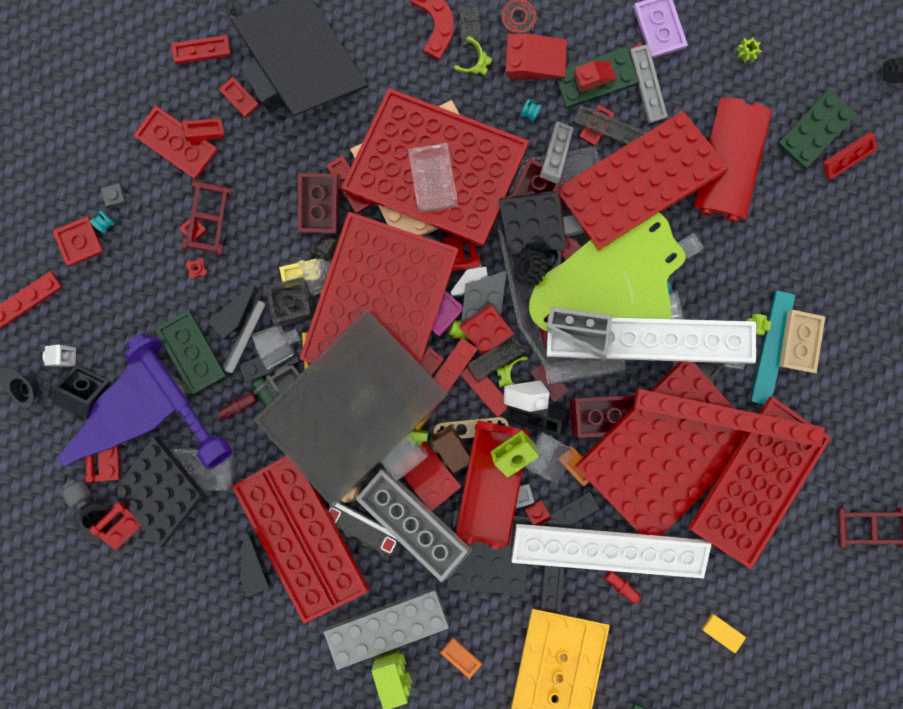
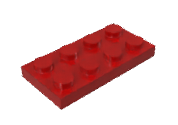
M156 105L133 135L195 180L198 179L218 151L216 147L206 140L186 142L182 123Z

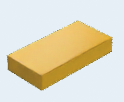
M713 613L702 627L704 632L734 653L737 652L746 639L744 635Z

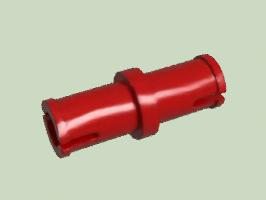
M608 571L605 574L604 579L616 588L617 593L623 594L632 604H636L640 600L641 594L634 590L626 579L623 580L614 571Z

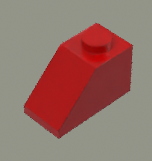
M593 61L576 67L574 71V78L580 93L616 80L610 61Z

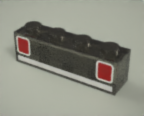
M337 497L332 500L328 512L336 527L343 530L342 534L349 538H353V536L360 540L359 543L368 548L373 546L377 549L376 552L382 556H392L399 541L380 522L356 507L338 500L339 498Z

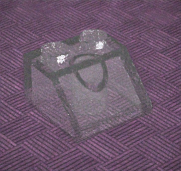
M542 432L535 444L539 457L524 467L558 485L576 451Z

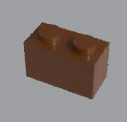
M452 424L432 435V449L436 454L439 453L441 455L442 463L447 469L450 468L452 473L469 464L471 452Z

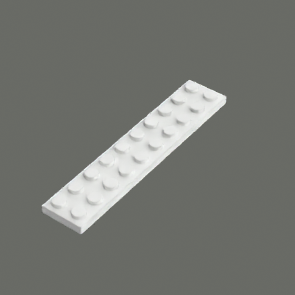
M612 318L606 359L755 364L756 322ZM548 333L547 357L599 358Z
M516 524L511 561L512 563L704 578L711 543L701 539Z

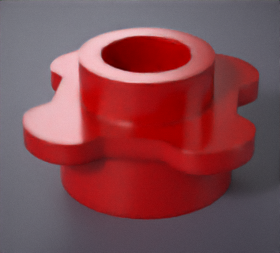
M198 258L195 261L189 260L186 262V267L189 270L188 276L191 279L207 274L204 259Z

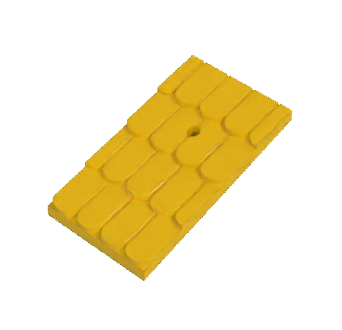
M532 609L511 709H592L610 625ZM553 695L556 696V702L554 703L551 700Z

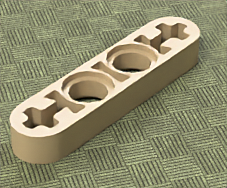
M502 417L445 422L436 425L434 434L437 433V430H440V426L446 428L453 424L456 430L459 424H464L467 427V432L459 436L461 438H471L475 436L477 421H492L491 423L497 424L498 420H501V423H505L507 427L508 422Z

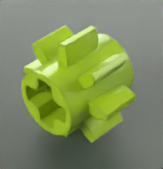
M754 37L748 41L744 38L741 41V45H738L736 48L739 51L737 58L744 60V63L747 60L754 62L757 55L762 52L759 49L760 42L755 41Z
M752 314V318L746 319V321L756 322V335L764 336L765 331H770L771 322L767 321V316Z

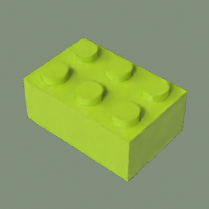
M399 648L376 655L371 670L383 709H392L407 704L408 696H410L412 679L410 673L405 671L406 659L404 653H400Z

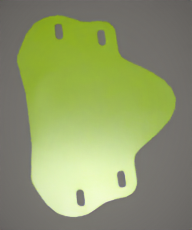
M657 213L599 251L589 240L565 262L546 273L545 276H542L543 281L539 282L538 286L535 285L530 298V315L533 321L547 332L548 323L544 322V318L550 313L551 307L613 316L612 318L671 319V303L667 280L669 275L684 263L686 258L685 252L673 238L668 221L660 213ZM656 222L661 224L655 232L649 231V228ZM672 253L677 254V257L671 263H666L665 259Z

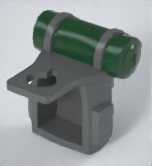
M286 365L276 370L272 377L268 375L266 379H258L251 386L272 419L281 417L285 412L283 405L300 398L307 390L304 380L293 365Z

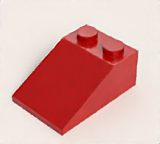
M527 33L508 34L506 73L509 80L565 78L567 40Z
M423 441V444L417 446L395 465L431 511L461 487L459 481L444 466L426 441Z

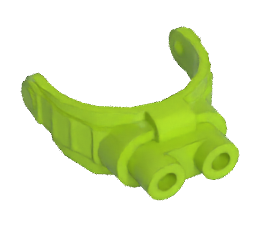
M468 36L466 40L473 43L478 51V62L471 69H463L456 65L454 69L462 73L473 72L485 75L488 70L486 65H490L492 58L486 56L487 53L482 51L479 43L474 38Z
M527 356L521 357L509 365H504V368H497L498 376H501L499 387L514 385L510 377V370L516 362L528 360Z

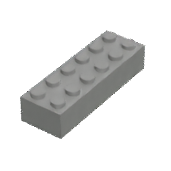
M381 469L356 498L378 522L441 582L447 580L472 552V549L388 470Z
M435 586L327 626L324 635L338 670L449 628V622Z

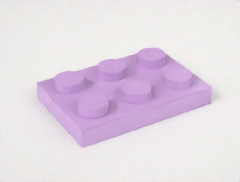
M645 0L634 4L633 8L645 44H649L652 58L682 50L688 46L673 0Z

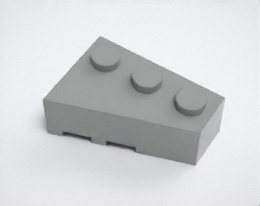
M551 307L547 326L548 333L606 361L613 316Z

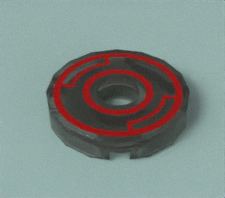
M510 0L506 2L500 15L501 25L509 34H529L536 26L538 17L535 6L529 0ZM522 14L524 19L516 21L514 15Z

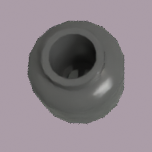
M74 479L62 487L61 496L69 508L77 507L81 509L92 496L89 488L82 480L77 481V479Z

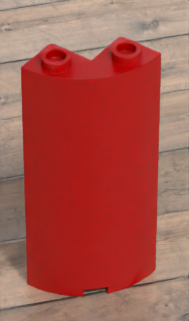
M720 98L709 143L729 166V169L698 189L694 207L701 211L700 213L703 215L711 216L712 213H720L727 218L726 220L738 222V220H746L772 110L755 102L752 105L744 103L745 100Z
M477 421L455 533L466 544L473 545L474 542H483L489 544V548L500 550L501 547L509 546L523 468L507 478L494 465L491 451L523 429ZM523 430V432L529 437L530 431Z

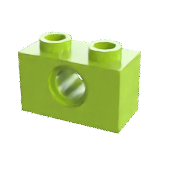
M523 430L491 451L494 465L507 478L539 457L535 443Z

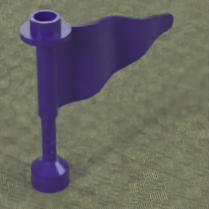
M142 333L130 339L126 344L128 351L125 355V360L129 365L124 373L99 397L83 428L58 456L59 463L62 466H68L82 458L103 452L156 429L175 411L181 414L199 440L197 457L206 470L215 468L226 461L233 454V450L224 437L210 436L191 409L190 402L156 355L162 347L160 338L155 336L148 337L146 333Z

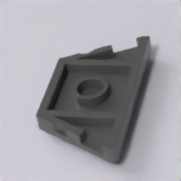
M501 270L496 274L487 275L480 280L465 284L461 323H464L491 303L501 315L506 270Z

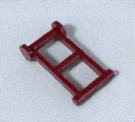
M193 180L192 188H195L189 231L188 236L184 235L181 250L185 251L187 247L217 253L216 257H221L223 243L219 242L226 195L231 194V188ZM199 189L222 193L219 215L196 211ZM195 219L218 223L214 245L191 241Z
M898 507L897 512H846L845 508H838L839 548H848L847 544H898V547L903 548V507ZM901 516L902 539H879L878 517ZM846 517H870V539H847Z

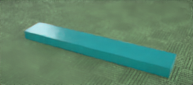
M782 291L774 292L768 319L771 322L770 331L765 332L750 402L764 405L768 397L773 396L779 370L787 312L793 309L796 296L794 294Z

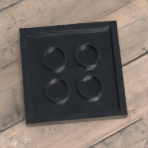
M558 190L501 197L499 199L509 254H519L524 249L547 251L567 248L568 244Z

